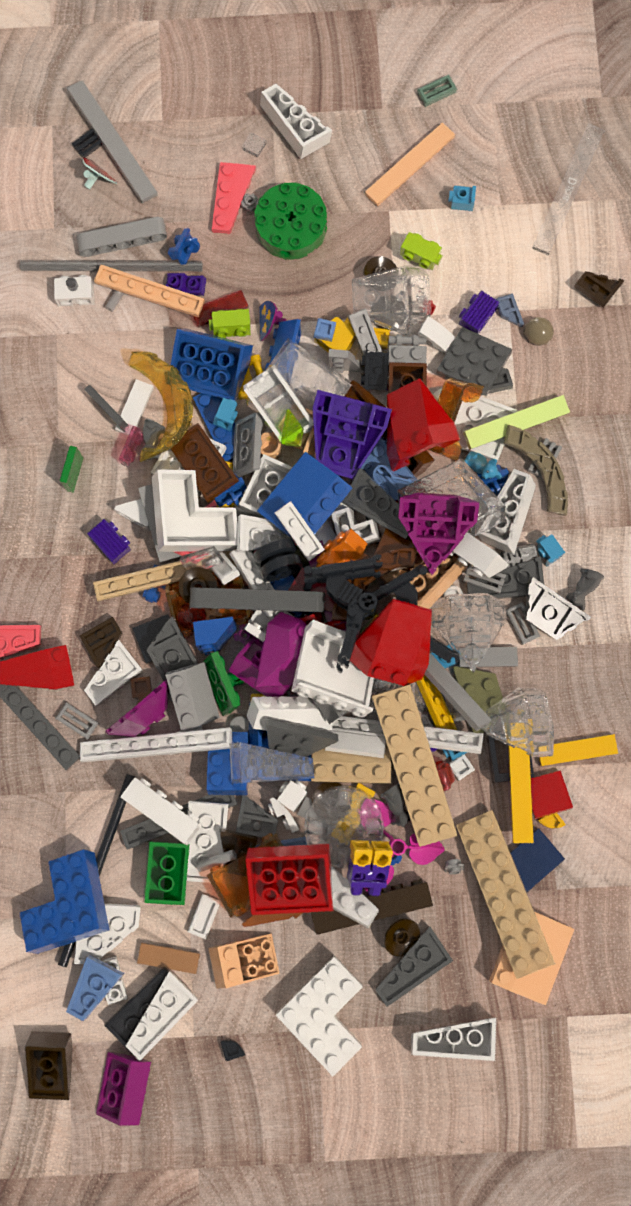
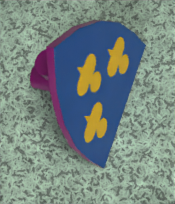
M265 301L259 306L261 342L269 335L273 324L279 325V322L286 321V318H282L283 313L277 311L278 308L272 301Z

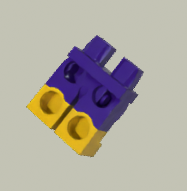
M351 840V854L347 872L349 890L352 895H361L362 888H368L370 895L379 896L382 888L387 886L386 880L389 874L393 850L388 841H371L369 843V841Z

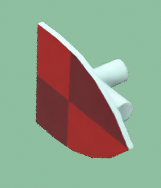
M88 158L82 159L84 165L93 171H84V177L88 178L84 184L85 187L91 189L99 176L115 184L118 183L93 160Z

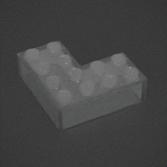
M289 338L268 366L270 368L275 364L297 397L300 395L312 404H314L317 389L344 396L352 386L347 378ZM280 383L259 397L258 400L264 407L266 402H271L287 390ZM288 393L272 404L270 408H266V411L277 426L293 405L294 400ZM247 397L246 405L260 413L250 398Z
M462 458L397 490L398 504L400 497L414 493L458 495L478 501L477 523L467 531L473 537L505 521V505Z

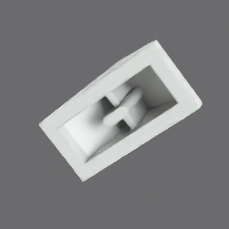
M141 499L120 504L114 508L117 514L150 531Z

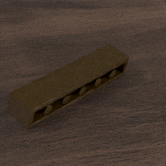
M422 879L410 881L411 885L403 887V884L391 886L392 890L385 892L382 888L379 896H365L379 911L373 921L433 906L428 883L426 881L422 882ZM334 909L333 911L311 912L316 935L359 925L356 921Z

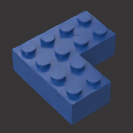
M83 849L48 861L55 901L20 912L26 952L39 954L110 930L94 852Z

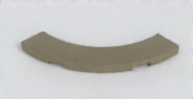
M508 425L504 444L525 454L540 471L547 490V512L566 516L568 493L564 483V475L556 458L542 442H539L530 433L518 427Z

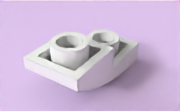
M429 316L425 319L417 333L432 342L431 345L445 354H447L456 338L445 327Z
M270 798L271 803L268 804L271 814H276L277 818L285 815L286 818L283 819L286 830L291 829L292 833L298 831V825L290 812L275 798Z
M117 956L101 960L121 971ZM123 976L105 996L108 1005L128 998Z

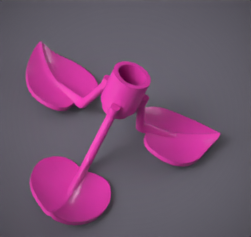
M367 797L362 803L360 809L362 827L368 833H375L380 829L390 840L389 844L393 850L392 857L394 855H402L406 849H410L409 856L411 860L418 865H426L434 861L445 851L440 841L419 847L415 833L409 838L410 845H406L401 839H394L383 829L392 820V812L388 806L370 797ZM391 865L386 880L387 885L394 875V868Z

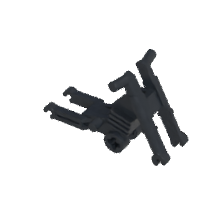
M380 554L374 555L373 558L350 560L315 568L306 566L304 568L303 590L310 591L313 584L326 583L327 594L338 607L347 611L346 634L341 652L337 657L336 669L339 673L343 672L340 666H345L346 669L349 668V662L356 639L360 634L362 622L373 618L377 607V598L373 593H362L363 590L361 588L359 589V587L354 586V584L347 580L353 581L354 579L371 576L379 578L381 572H375V570H379L383 566V562H376L381 560L382 556Z
M418 565L385 585H380V588L371 593L376 596L378 601L383 597L390 596V593L394 592L397 600L418 606L417 589L410 582L420 574L425 575L429 570L427 566ZM430 636V651L447 661V663L451 662V657L455 658V663L459 662V653L457 651L451 650Z

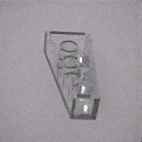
M241 742L229 743L232 784L314 778L313 758Z

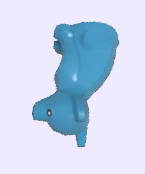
M471 451L466 456V459L463 460V466L467 467L465 469L466 473L473 471L482 474L483 479L502 478L496 466V459H491L488 462L482 454Z

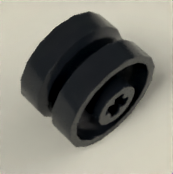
M285 538L270 542L254 552L253 557L256 564L261 567L259 572L264 582L284 579L302 568V561L300 556L295 554L297 549L292 539Z

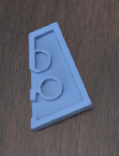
M91 955L88 956L66 1012L82 1021L86 1020L124 975V972Z

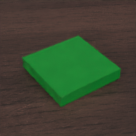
M69 446L60 477L61 484L68 492L74 493L84 459L75 446Z

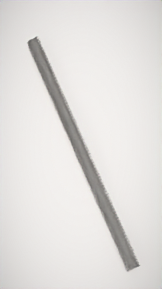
M21 260L19 265L21 271H98L100 264L119 271H203L202 261L199 262V260L198 263L197 260L196 263L195 260L194 263L192 260L191 262L189 260V263L187 261L186 265H181L179 260L178 263L177 261L174 262V260L173 263L172 260L171 263L170 261L168 263L167 260L166 263L165 260L164 263L163 260L162 263L161 261L158 262V260L157 263L156 260L155 263L154 260L153 263L151 260L150 262L148 260V263L147 260L146 263L145 261L142 262V260L141 263L140 260L139 263L138 260L137 263L136 261L133 262V260L132 263L131 260L130 263L129 260L128 263L126 260L125 263L124 260L123 263L122 260L121 262H117V260L116 262L115 260L114 262L113 260L112 262L110 260L109 262L108 260L107 262L106 260L105 262H101V260L100 262L99 260L98 262L97 260L96 262H92V260L91 262L90 260L89 262L88 260L87 262L85 260L84 262L83 260L82 262L81 260L80 262H76V260L75 262L74 260L73 262L72 260L71 262H67V260L66 262L65 260L64 262L63 260L62 262L60 260L59 262L58 260L57 262L56 260L55 262H51V260L50 262L49 260L48 262L47 260L46 262L44 260L43 262L42 260L41 262L40 260L39 262L38 260L37 262L35 260L34 262L33 260L32 262L31 260L30 262L29 260L28 262L26 260L22 262Z

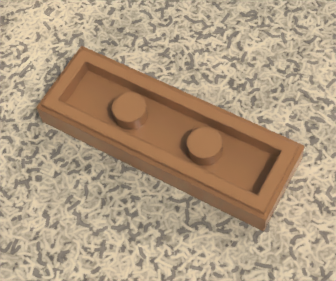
M141 943L137 963L197 974L200 953Z

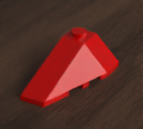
M62 645L0 661V685L50 690L74 686L67 646Z

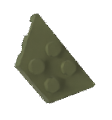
M455 666L453 667V672L458 684L491 719L488 725L478 731H475L470 725L472 732L484 733L507 711L496 674Z

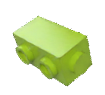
M408 232L400 249V255L405 260L416 262L424 269L433 270L435 265L440 264L443 257L441 255L442 247L438 243L428 241L417 233Z
M249 309L212 312V319H209L210 331L214 332V336L222 338L251 335Z

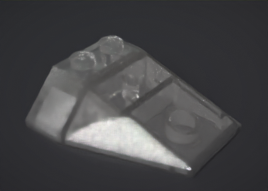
M404 265L352 279L353 313L365 308L372 323L406 336L419 335L417 333L422 324L431 315L429 275L422 267Z

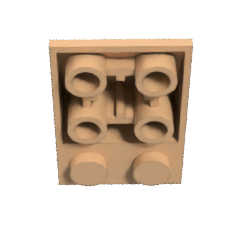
M272 933L208 948L216 988H229L280 974Z

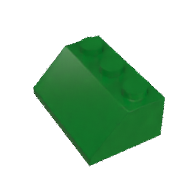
M148 841L143 894L144 903L185 905L190 844Z

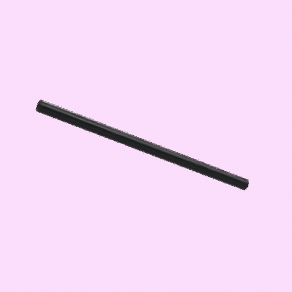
M130 774L125 776L96 856L99 877L127 803L121 798V795L132 780L136 778ZM76 942L64 945L58 961L59 966H68Z

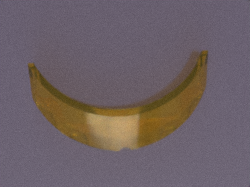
M133 351L130 355L129 366L141 372L153 382L161 393L167 410L165 433L156 448H143L141 450L139 462H142L171 449L184 437L192 420L193 404L187 382H184L179 375V371L173 365L167 364L152 352Z

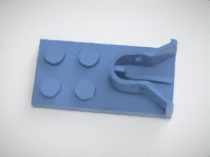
M381 436L361 469L397 501L418 482V479L407 466L392 471L387 456V442Z

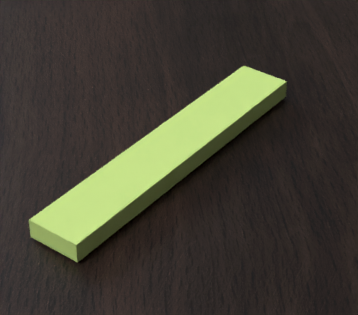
M564 395L466 430L463 432L469 450L505 437L508 425L525 430L568 414L570 410Z

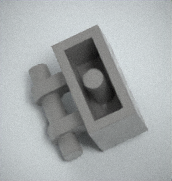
M402 334L389 336V344L396 345H389L388 369L389 362L426 363L427 346H419V344L426 345V338L419 337V335H413V337L402 336ZM402 344H413V346H402Z

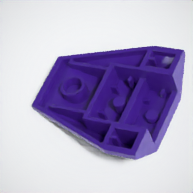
M317 389L312 408L316 460L335 474L354 479L359 468L362 467L387 429L392 409Z

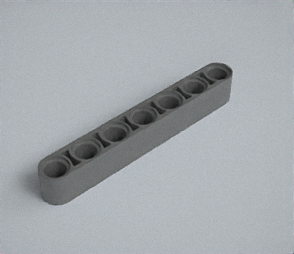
M190 588L189 608L324 612L325 592Z

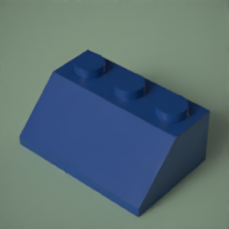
M300 319L279 322L278 329L275 328L273 333L274 346L271 345L269 350L271 360L270 363H266L265 370L275 364L289 385L301 338Z
M233 617L193 622L196 647L205 656L221 651L237 631Z

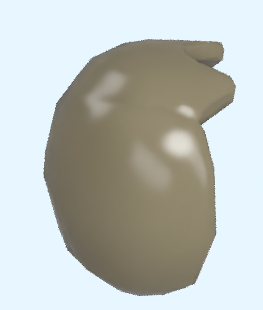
M537 317L531 319L525 325L524 335H526L529 343L534 345H545L554 335L553 326L546 318Z

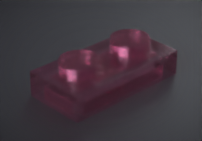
M132 426L118 459L121 465L129 467L130 462L133 463L136 457L135 450L137 445L140 446L143 440L142 432L136 426Z

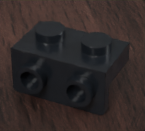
M366 351V355H362V367H365V374H361V385L364 386V389L387 390L389 352Z

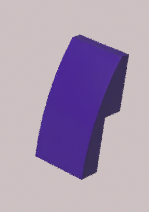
M168 273L166 286L195 296H204L207 278L204 275L187 276L185 273Z

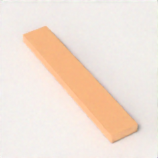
M442 122L367 189L365 195L378 207L455 138V134Z
M101 264L94 280L96 284L198 318L205 302L204 298Z

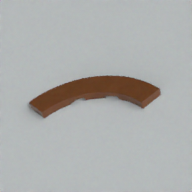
M415 548L394 549L381 554V560L376 562H383V566L379 570H375V572H381L382 576L399 569H413ZM371 576L347 581L364 591L377 578ZM334 603L332 621H346L347 611Z

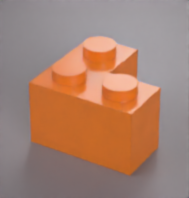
M351 528L346 532H340L334 540H328L324 544L323 548L325 550L317 558L316 561L318 563L316 567L350 560L354 561L362 556L367 542Z

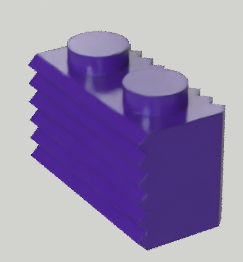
M483 290L478 295L474 294L469 301L471 305L468 309L464 308L459 314V325L477 334L481 332L499 305V301Z
M103 519L87 534L108 559L115 564L131 551L128 546L130 542L124 535L120 537L116 533L118 528L112 521L108 523Z

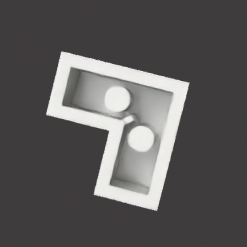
M349 507L331 514L337 535L351 528L367 542V546L380 542L381 537L377 523L374 520L357 524L354 511Z

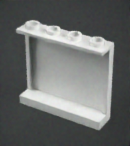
M312 620L305 627L291 691L298 693L301 697L313 698L318 703L335 706L338 710L352 712L355 716H366L373 711V708L369 707L374 678L366 676L351 662H349L348 669L345 666H340L343 672L339 673L336 669L337 657L341 652L346 632Z

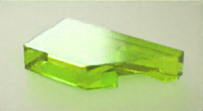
M287 409L281 444L301 447L304 428L291 410Z

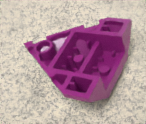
M414 493L400 497L398 517L431 575L434 574L440 563L445 561L461 542L467 531L477 523L479 502L449 494Z
M280 612L267 623L265 641H263L258 666L259 673L254 688L293 685L303 635L307 626L301 619Z
M167 679L105 732L109 735L135 737L139 733L141 735L145 734L150 729L149 725L152 722L158 723L164 718V712L168 706L169 686Z

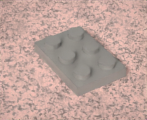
M257 412L235 421L233 473L238 477L260 469L263 422L262 415Z

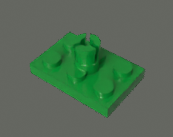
M216 651L211 653L203 662H205L213 695L224 717L240 706L239 694L234 691L233 687L244 684V681L234 674L226 672L224 659Z

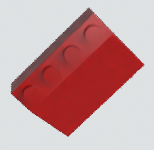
M329 844L248 848L246 867L251 915L333 911Z

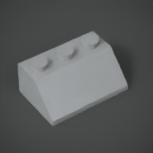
M205 662L166 673V679L181 731L196 728L220 718Z

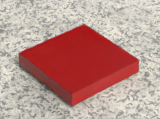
M561 770L531 778L532 813L534 819L573 809Z

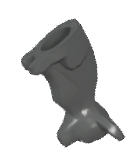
M147 418L145 419L142 431L145 446L140 451V460L142 461L144 458L149 460L159 458L160 454L156 451L155 447L158 445L159 436L164 434L166 429L163 425Z
M581 568L582 576L577 583L576 591L568 593L566 599L570 600V603L574 606H580L581 610L584 611L586 607L585 596L599 586L601 580L604 579V575L594 570Z
M399 783L379 795L380 798L386 800L389 810L394 814L391 820L393 826L404 827L408 821H411L409 812L404 810L405 800Z

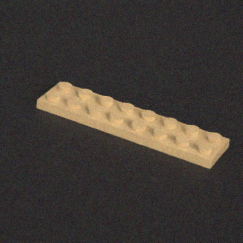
M411 685L400 686L372 695L419 847L458 836Z
M491 810L457 824L456 827L516 979L555 965L556 963L494 811Z

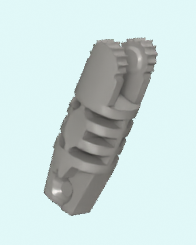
M534 544L516 547L514 555L507 552L499 554L509 564L507 568L538 556Z

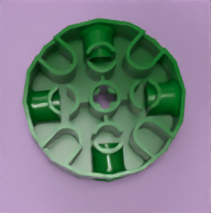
M297 182L281 183L268 189L259 199L255 209L256 235L261 244L273 256L285 260L301 259L308 256L309 253L320 247L327 233V209L321 196L311 187Z

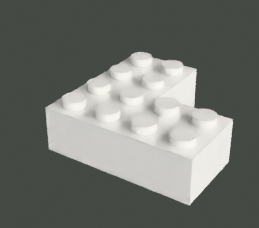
M157 470L152 476L158 552L233 551L237 548L236 508H199L195 470Z
M335 955L276 1013V1016L332 1076L362 1048V1043L335 1014L363 986Z

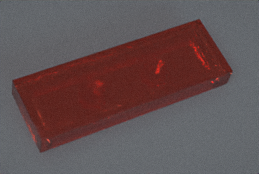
M242 290L204 304L199 318L195 316L193 318L199 328L209 324V319H212V312L247 309L249 306Z

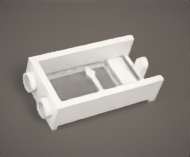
M275 364L243 386L244 391L283 446L293 443L298 435L301 433L305 434L313 428L312 417Z

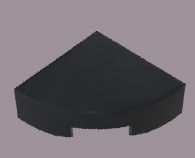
M233 1040L220 1041L226 1062L246 1055L242 1046Z

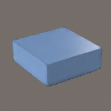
M318 318L314 338L332 342L336 322Z

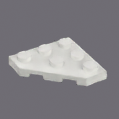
M105 903L110 930L76 941L74 964H84L86 958L90 955L101 960L106 953L121 943L127 935L135 931L139 927L140 905Z

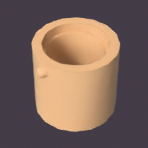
M263 433L261 435L260 458L264 454L277 460L282 452L280 440L274 433Z

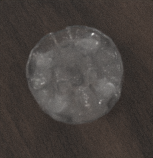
M347 785L328 788L318 795L306 813L304 824L307 845L329 844L331 866L348 868L351 840L369 841V843L371 841H382L384 831L381 808L374 798L358 787ZM342 822H346V825L350 826L345 831L342 827H339L342 825Z

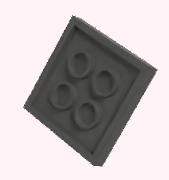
M462 327L439 365L437 374L487 396L509 359L512 349Z

